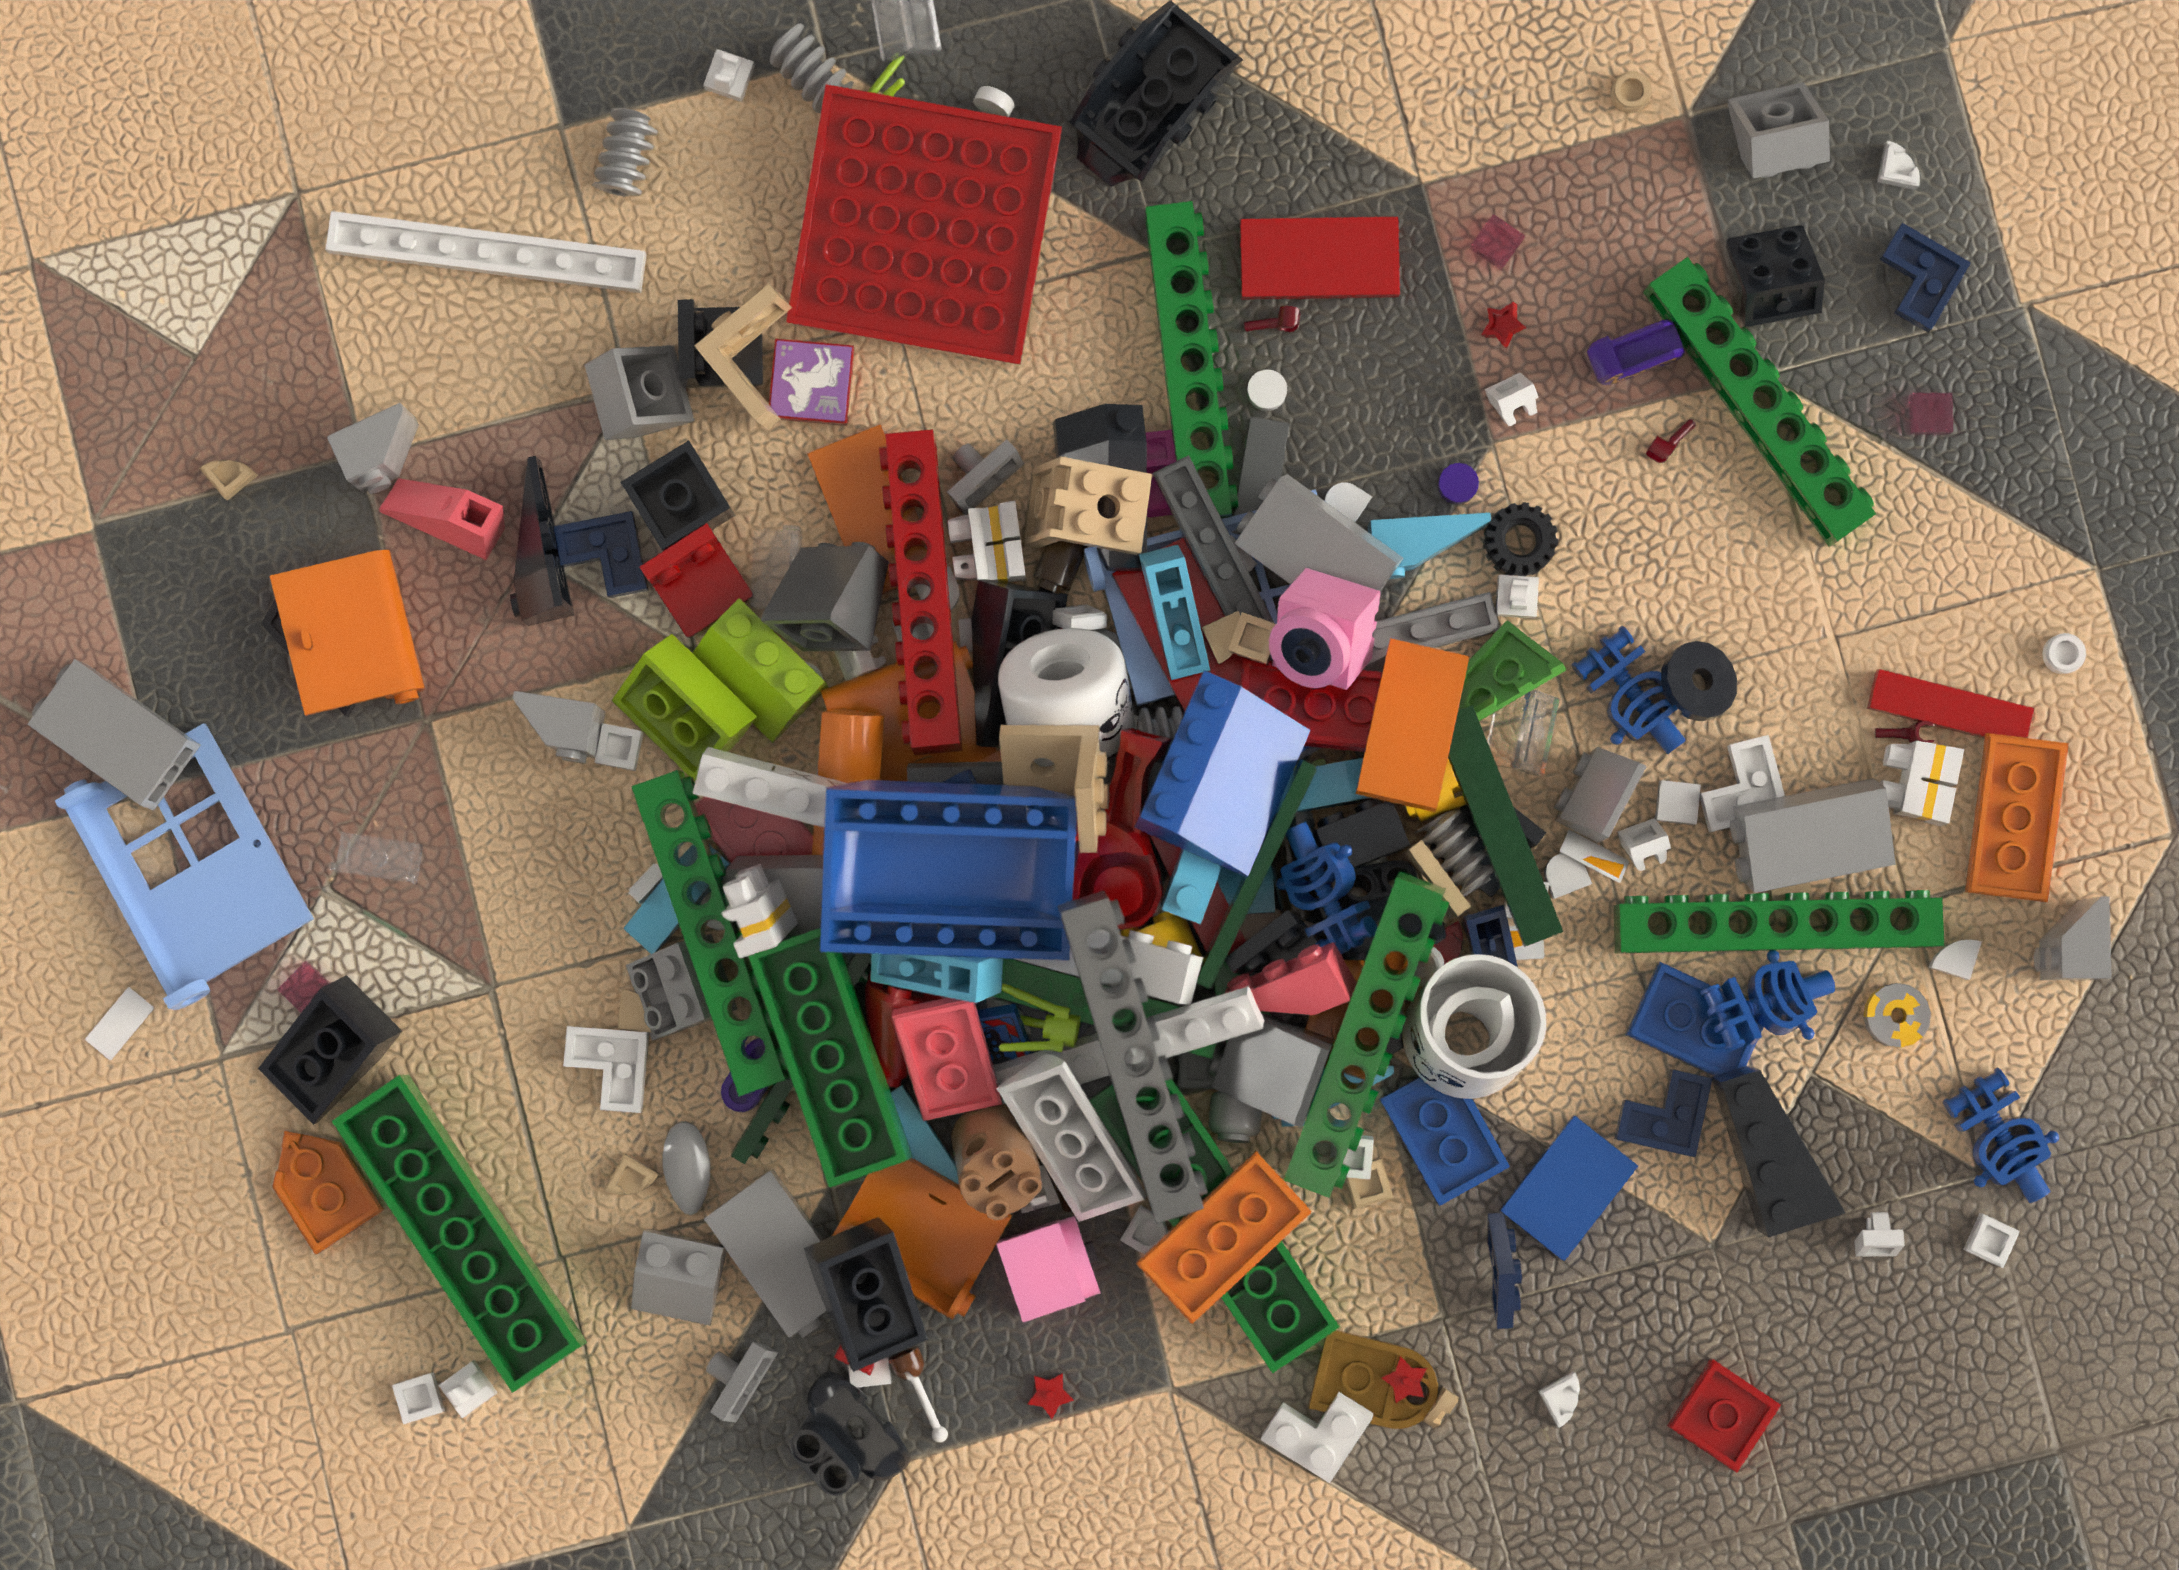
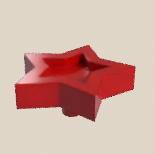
M1511 302L1501 310L1487 308L1489 323L1481 335L1484 338H1497L1504 347L1508 348L1513 335L1527 328L1517 319V304Z
M1399 1356L1395 1370L1381 1377L1393 1387L1395 1404L1408 1395L1424 1398L1420 1381L1427 1368L1410 1367L1401 1356Z
M1063 1373L1049 1380L1034 1375L1036 1392L1027 1405L1043 1407L1050 1418L1053 1419L1059 1405L1074 1401L1063 1389Z

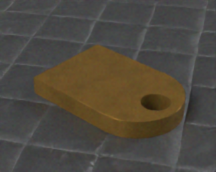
M1335 1330L1324 1338L1308 1408L1326 1412L1338 1392L1373 1413L1370 1424L1391 1429H1404L1412 1427L1425 1419L1437 1399L1438 1382L1432 1366L1418 1352L1407 1347ZM1399 1356L1410 1367L1427 1368L1421 1381L1426 1384L1428 1394L1421 1403H1411L1405 1397L1395 1404L1393 1387L1381 1378L1395 1370Z

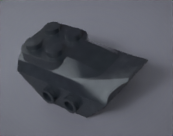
M1171 0L1145 19L1137 29L1132 26L1125 32L1118 43L1121 49L1111 60L1108 57L1102 60L1093 72L1092 76L1095 80L1069 121L1077 132L1078 151L1076 158L1110 187L1131 179H1138L1142 182L1174 143L1180 146L1193 130L1190 123L1199 113L1206 115L1212 109L1219 98L1215 93L1243 61L1239 55Z

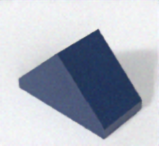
M1504 905L1463 917L1461 923L1471 955L1494 956L1508 961L1518 968Z

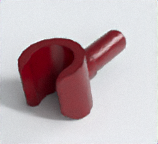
M1280 306L1278 318L1244 322L1245 332L1270 328L1288 333L1294 332L1299 327L1301 313L1297 307Z
M1689 419L1668 441L1657 435L1648 448L1646 456L1658 463H1664L1673 453L1679 442L1696 427V423Z
M1930 721L1913 723L1909 728H1875V738L1908 739L1910 743L1914 741L1933 743L1934 740H1923L1919 736V729L1933 727L1934 724Z

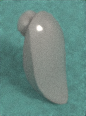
M681 1121L669 1130L662 1155L663 1172L667 1186L678 1207L685 1214L693 1215L702 1207L707 1195L711 1164L707 1146L698 1128L689 1122Z

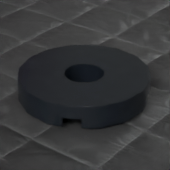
M1693 641L1677 647L1671 652L1668 659L1664 661L1661 668V686L1667 701L1672 707L1676 705L1682 711L1681 715L1691 720L1706 721L1722 715L1732 706L1737 695V676L1732 663L1723 651L1710 643ZM1693 672L1703 677L1705 681L1704 691L1694 685L1692 680Z

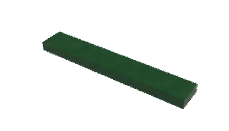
M1473 705L1458 710L1448 759L1523 946L1526 947L1562 933L1563 929Z
M1302 759L1299 760L1283 793L1248 877H1242L1202 960L1196 983L1207 988L1212 987L1317 771L1316 766Z

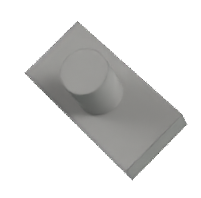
M1007 439L985 459L971 444H965L956 451L953 461L966 475L950 488L947 493L955 506L964 515H967L969 508H975L1022 467L1024 462L1017 449Z
M752 1342L740 1364L722 1352H717L708 1363L706 1372L724 1383L726 1387L710 1413L722 1421L737 1422L778 1352L766 1344Z

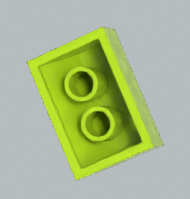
M740 598L709 628L692 652L758 716L753 724L772 743L821 695V690L829 687Z
M670 634L642 655L611 700L688 776H692L694 782H696L702 754L710 747L729 752L758 717L673 634Z

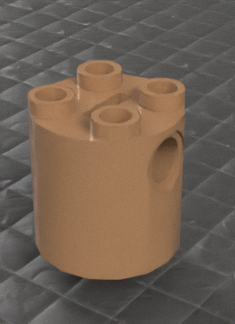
M1002 1104L965 1112L956 1121L951 1134L952 1149L960 1191L967 1204L980 1213H985L993 1220H1002L1009 1214L1025 1207L1041 1191L1040 1168L1034 1148L1008 1106Z

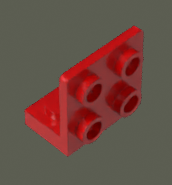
M707 523L639 567L647 580L653 585L687 638L693 637L715 623L738 598L744 603L753 598L751 589Z

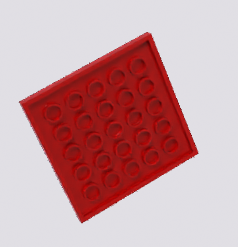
M826 84L789 302L792 308L788 311L786 323L1021 365L1062 126Z

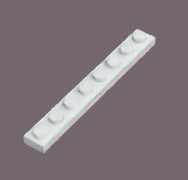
M331 211L325 248L330 254L641 293L647 255L645 251L334 211Z
M1248 986L1154 1015L1153 1018L1160 1040L1153 1042L1157 1057L1165 1055L1168 1058L1263 1029L1264 1019ZM1097 1033L1077 1039L1075 1048L1064 1046L1062 1053L1049 1050L1038 1051L993 1065L999 1085L1046 1052L1064 1060L1079 1085L1109 1076ZM1138 1047L1131 1048L1126 1052L1124 1061L1128 1064L1140 1063L1145 1056V1050Z

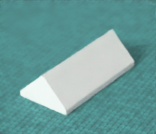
M1046 1052L998 1086V1092L1079 1222L1131 1205L1146 1198V1193L1064 1060Z

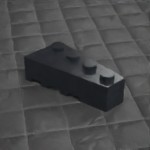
M1748 1065L1711 1077L1713 1078L1712 1082L1757 1230L1769 1238L1846 1214L1762 1072Z

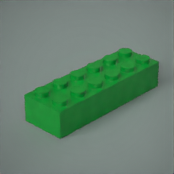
M821 928L784 940L776 947L749 955L748 957L828 1186L831 1188L905 1162L912 1158L913 1155L841 952H820Z

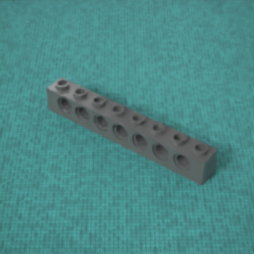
M1104 890L1057 905L1155 1221L1160 1223L1204 1209L1200 1196L1207 1194L1201 1171L1193 1172L1189 1157L1196 1155L1189 1132L1181 1134L1177 1119L1184 1117L1177 1093L1169 1095L1165 1080L1172 1079L1165 1055L1157 1057L1153 1042L1160 1040L1153 1016L1145 1018L1141 1003L1148 1001L1141 977L1133 979L1129 964L1136 962L1134 951L1129 938L1121 940L1117 925L1124 923L1117 899L1109 901V897ZM1097 930H1104L1110 935L1108 943L1098 949L1090 947L1088 945L1089 936ZM1114 969L1121 972V980L1117 985L1104 987L1100 984V978L1105 971ZM1123 1008L1133 1011V1018L1127 1025L1117 1026L1112 1023V1017L1116 1011ZM1138 1047L1145 1050V1056L1140 1063L1128 1064L1124 1061L1126 1052L1131 1048ZM1151 1086L1157 1089V1094L1152 1101L1141 1103L1136 1100V1095L1141 1088ZM1165 1125L1169 1128V1132L1164 1139L1152 1141L1148 1138V1133L1154 1126ZM1174 1163L1181 1166L1180 1172L1176 1177L1172 1179L1160 1177V1171L1165 1165Z

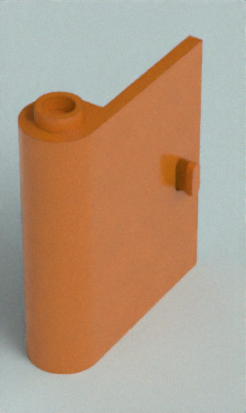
M390 550L371 551L270 575L305 716L382 697L394 699L395 704L409 703L419 699L418 693L425 690Z
M953 641L963 751L914 755L911 744L904 745L902 721L909 720L908 705L900 704L898 681L905 680L904 665L898 666L896 662L821 690L827 711L845 708L885 715L880 780L908 781L907 766L909 763L978 762L996 752L995 747L976 745L975 691L967 670L973 668V663L966 645L958 648L956 641ZM930 662L922 663L916 670V676L921 679H929L935 675L937 666ZM926 702L920 707L919 715L925 719L934 718L939 714L941 706L936 702ZM929 755L932 756V757H927V758L921 759V760H919V761H916V760H918V759H920V758H923V757H926V756H929Z
M910 1158L905 1162L868 1174L832 1236L879 1217L894 1232L915 1299L953 1320L957 1313L964 1317L976 1295L969 1291L1012 1215L1009 1214L1002 1220L990 1219L985 1213H980L967 1204L961 1194L959 1184L919 1161Z

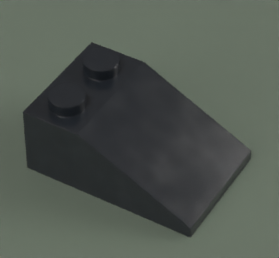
M346 975L319 989L258 1069L314 1125L383 1057L403 1031Z
M879 1217L804 1248L816 1287L853 1372L928 1340L894 1232Z

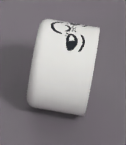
M1079 628L1046 631L1034 635L1015 646L1007 654L1000 666L998 685L1006 725H1099V749L1101 752H1106L1107 758L1119 750L1121 730L1135 727L1125 659L1120 648L1103 634ZM1046 758L1034 760L1037 765L1043 767L1054 764Z
M1466 955L1453 959L1440 967L1417 993L1406 1011L1405 1016L1407 1017L1403 1025L1402 1036L1406 1056L1411 1066L1429 1086L1443 1094L1456 1098H1480L1504 1088L1536 1056L1546 1032L1545 1007L1533 982L1513 964L1489 955ZM1456 1012L1474 1015L1484 1024L1489 1033V1047L1480 1053L1470 1056L1458 1055L1452 1051L1445 1041V1027L1449 1017Z

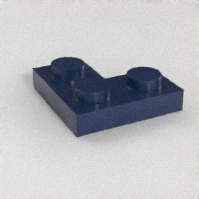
M1904 223L1898 227L1879 259L1913 279L1894 313L1927 333L1933 329L1971 264L1968 260Z
M632 511L553 526L562 567L601 560L607 596L609 598L649 591L647 579L639 568L643 565V558L635 517Z
M1670 1069L1663 1107L1658 1108L1623 1100L1614 1139L1696 1158L1713 1078Z
M1490 1213L1487 1219V1245L1492 1267L1491 1299L1497 1329L1513 1328L1514 1311L1521 1310L1519 1287L1515 1286V1284L1522 1283L1520 1259L1512 1258V1253H1516L1514 1229H1507L1504 1213Z

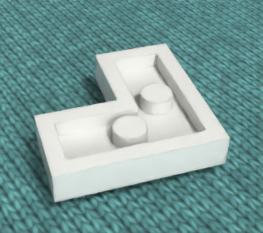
M1769 735L1727 746L1737 784L1700 793V801L1709 833L1730 828V821L1735 820L1733 806L1785 796Z
M567 1026L563 1066L603 1069L600 1110L642 1113L649 1032Z
M1338 1392L1317 1424L1283 1402L1263 1432L1261 1440L1330 1483L1371 1422L1373 1413Z

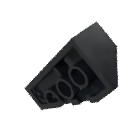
M1102 404L1054 420L1053 431L1056 458L1067 457L1147 473V441L1142 405ZM1102 496L1097 503L1098 512L1104 518L1110 519L1115 513L1114 502L1109 497ZM1147 515L1141 554L1147 552ZM1097 548L1107 571H1143L1139 554L1134 555Z
M536 456L528 457L513 581L516 593L510 594V602L515 618L521 617L522 622L527 626L575 616L565 568L560 564L553 527L555 526L543 465Z
M978 580L971 618L976 745L1000 748L1001 725H1006L998 685L1000 666L1007 654L1022 641L1046 631L1062 629L1053 624V610L1066 607L1068 594L1060 592L1058 595L1049 590L1007 582Z

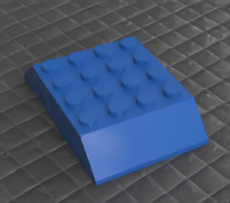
M865 780L826 787L820 952L1069 960L1070 946L1057 905L1072 901L1077 823L1076 797L1035 786Z

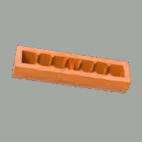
M845 708L823 711L817 775L845 783L880 780L885 715ZM814 825L812 855H824V827Z

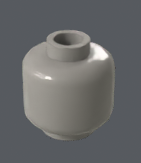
M1220 1091L1211 1095L1209 1128L1213 1133L1218 1134L1219 1141L1249 1143L1250 1137L1260 1132L1261 1110Z

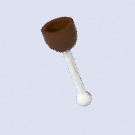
M918 1346L908 1348L892 1356L889 1359L890 1365L897 1377L912 1382L933 1428V1440L939 1443L944 1442L947 1439L948 1432L944 1427L940 1426L919 1379L924 1368L923 1356Z

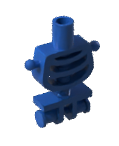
M1624 626L1618 628L1619 631L1612 637L1607 638L1605 636L1600 640L1603 646L1601 650L1597 652L1590 647L1586 650L1587 656L1578 663L1574 662L1571 666L1583 681L1596 668L1602 674L1586 687L1590 693H1593L1609 679H1614V682H1617L1616 685L1619 686V689L1612 696L1607 708L1609 720L1619 729L1610 737L1614 745L1621 744L1625 735L1630 740L1636 741L1647 732H1650L1668 755L1686 741L1685 737L1668 717L1678 708L1676 705L1672 707L1667 699H1663L1655 704L1648 700L1653 695L1662 694L1665 696L1661 686V672H1644L1633 678L1630 677L1631 674H1628V670H1625L1626 666L1646 651L1640 645L1624 658L1619 650L1635 641L1629 631ZM1608 654L1616 663L1611 669L1603 660ZM1650 680L1656 682L1659 686L1644 692L1640 686L1638 687V683ZM1624 694L1627 695L1626 698H1629L1631 703L1627 705L1620 716L1618 704ZM1637 708V712L1640 711V715L1631 725L1629 717L1633 710ZM1666 708V710L1662 713H1659L1658 709ZM1646 721L1647 725L1642 728V723Z
M1307 822L1288 829L1286 838L1297 860L1281 868L1282 877L1277 880L1276 886L1280 890L1286 889L1288 897L1295 907L1303 910L1323 907L1326 912L1325 915H1328L1327 919L1305 929L1307 936L1310 937L1324 931L1327 939H1320L1316 944L1323 947L1334 942L1340 954L1348 952L1350 947L1355 948L1362 945L1364 938L1374 937L1378 928L1374 919L1366 916L1358 923L1355 916L1371 908L1367 900L1345 910H1341V903L1338 902L1339 899L1348 894L1355 882V870L1347 858L1352 854V848L1349 845H1342L1340 847L1337 842L1318 848ZM1308 875V877H1310L1309 880L1312 882L1306 881L1304 879V876ZM1336 880L1334 888L1331 887V883ZM1315 890L1319 898L1311 896L1309 891Z
M1770 950L1767 953V959L1770 961V964L1762 966L1749 979V1000H1745L1736 977L1727 979L1721 987L1719 984L1707 987L1700 994L1702 997H1705L1710 1008L1706 1011L1708 1017L1717 1016L1720 1024L1716 1025L1714 1030L1716 1034L1722 1035L1726 1044L1724 1047L1726 1052L1738 1049L1745 1044L1747 1046L1753 1045L1762 1037L1753 1016H1756L1761 1025L1774 1035H1786L1799 1028L1802 1032V1037L1810 1040L1814 1037L1815 1033L1807 1025V1022L1817 1014L1813 1000L1835 992V982L1830 972L1823 970L1802 978L1794 961L1779 963V953L1776 950ZM1762 978H1764V992H1765V994L1762 993V988H1761ZM1721 988L1727 999L1726 1002H1724L1723 997L1719 991ZM1732 1011L1735 1018L1728 1020L1726 1013ZM1736 1028H1740V1031L1744 1039L1740 1038V1035Z
M2000 1068L1994 1069V1073L1984 1079L1981 1076L1974 1079L1975 1089L1970 1091L1966 1086L1959 1088L1958 1095L1949 1100L1947 1098L1943 1100L1944 1107L1954 1119L1958 1117V1113L1966 1108L1972 1113L1954 1124L1958 1131L1965 1132L1983 1120V1123L1988 1128L1980 1135L1973 1147V1158L1983 1170L1981 1175H1977L1974 1178V1184L1977 1187H1984L1989 1179L1996 1185H2005L2015 1179L2029 1203L2036 1202L2051 1192L2036 1166L2051 1157L2047 1144L2058 1142L2059 1134L2056 1131H2049L2047 1135H2043L2040 1126L2032 1119L2010 1118L2002 1120V1117H1999L2000 1114L1997 1113L1999 1110L2020 1098L2017 1091H2008L1998 1098L1995 1097L1994 1091L2003 1086L2005 1088L2009 1086V1081ZM1979 1096H1982L1987 1104L1982 1108L1976 1100ZM2021 1125L2029 1133L2013 1136L2010 1135L2011 1132L2008 1130L2012 1126ZM1995 1138L1997 1145L1986 1155L1988 1144ZM2025 1141H2031L2034 1147L2020 1149V1146L2017 1145ZM2002 1155L2006 1156V1158L2002 1162H2000L1996 1167V1163L1999 1160V1158Z

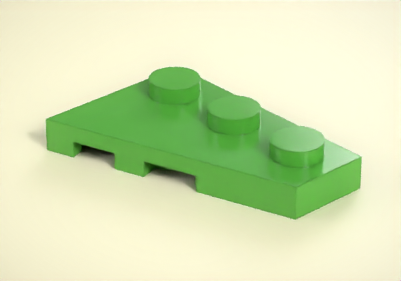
M1507 620L1469 659L1458 710L1473 705L1480 721L1566 671V668L1560 660Z

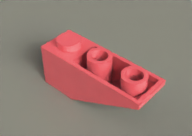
M398 478L379 508V512L485 560H487L505 530L503 506L466 489Z
M1333 942L1323 947H1320L1318 944L1309 946L1301 951L1296 958L1286 962L1283 959L1275 960L1265 966L1262 972L1255 975L1241 974L1227 984L1225 993L1249 986L1260 1011L1316 1015L1350 1001L1357 982Z

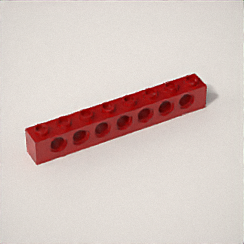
M933 429L885 434L886 447H879L881 471H888L889 485L882 486L884 509H891L893 524H887L885 527L888 549L895 548L896 563H889V577L891 588L898 587L899 602H892L894 627L901 626L902 641L895 642L897 665H904L905 680L898 681L900 704L908 705L909 720L902 721L904 745L911 744L914 755L963 751L936 438ZM907 469H916L921 473L920 477L913 483H904L900 480V475ZM918 507L924 511V514L918 521L908 522L903 519V514L907 509ZM913 546H923L927 549L925 557L919 561L907 559V551ZM923 584L931 589L929 595L923 600H914L909 597L911 589L916 585ZM922 623L932 625L934 631L929 638L919 640L912 636L913 630L917 625ZM930 662L937 666L935 675L929 679H921L916 676V670L922 663ZM926 702H936L941 706L939 714L931 719H925L919 715L920 707Z

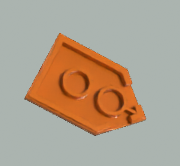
M284 1131L281 1145L282 1151L272 1188L314 1254L317 1255L382 1213L384 1208L342 1142Z

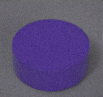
M1454 463L1446 467L1438 480L1440 495L1451 504H1464L1470 501L1479 487L1477 473L1472 467L1463 463Z

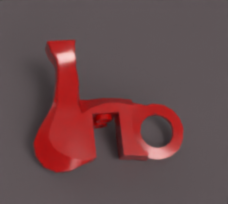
M1135 728L1121 730L1115 772L1109 788V809H1104L1106 811V835L1098 836L1097 852H1080L1079 848L1073 880L1072 900L1104 890L1109 897V901L1117 899L1124 919V923L1117 925L1118 929L1121 930L1142 926L1155 914L1164 894L1161 872L1149 835L1134 827L1147 799L1150 772L1154 763L1164 754L1172 739ZM1078 822L1076 823L1075 844L1079 843Z

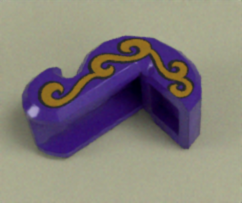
M1670 320L1656 322L1613 340L1609 336H1605L1593 342L1587 349V355L1597 382L1602 385L1619 383L1652 368L1663 367L1682 358L1685 352L1675 324Z

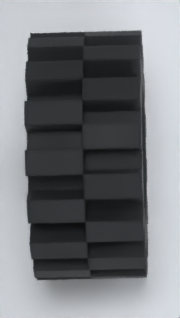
M1522 502L1521 505L1513 503L1504 509H1500L1491 519L1484 532L1483 549L1486 548L1487 554L1485 556L1488 561H1492L1495 564L1494 568L1498 572L1501 569L1506 572L1505 575H1534L1553 558L1555 548L1558 545V538H1556L1558 531L1556 525L1553 526L1551 523L1552 517L1541 512L1543 508L1537 505L1535 508L1529 506L1530 503ZM1517 525L1528 527L1535 535V547L1530 553L1525 555H1517L1511 552L1505 542L1507 531Z

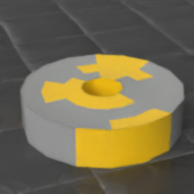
M1894 983L1882 986L1870 995L1864 1007L1863 1018L1866 1029L1874 1040L1884 1046L1902 1048L1913 1045L1923 1038L1930 1026L1931 1012L1928 1001L1920 991L1910 985ZM1895 1008L1900 1009L1903 1013V1019L1899 1023L1894 1022L1891 1018V1012Z

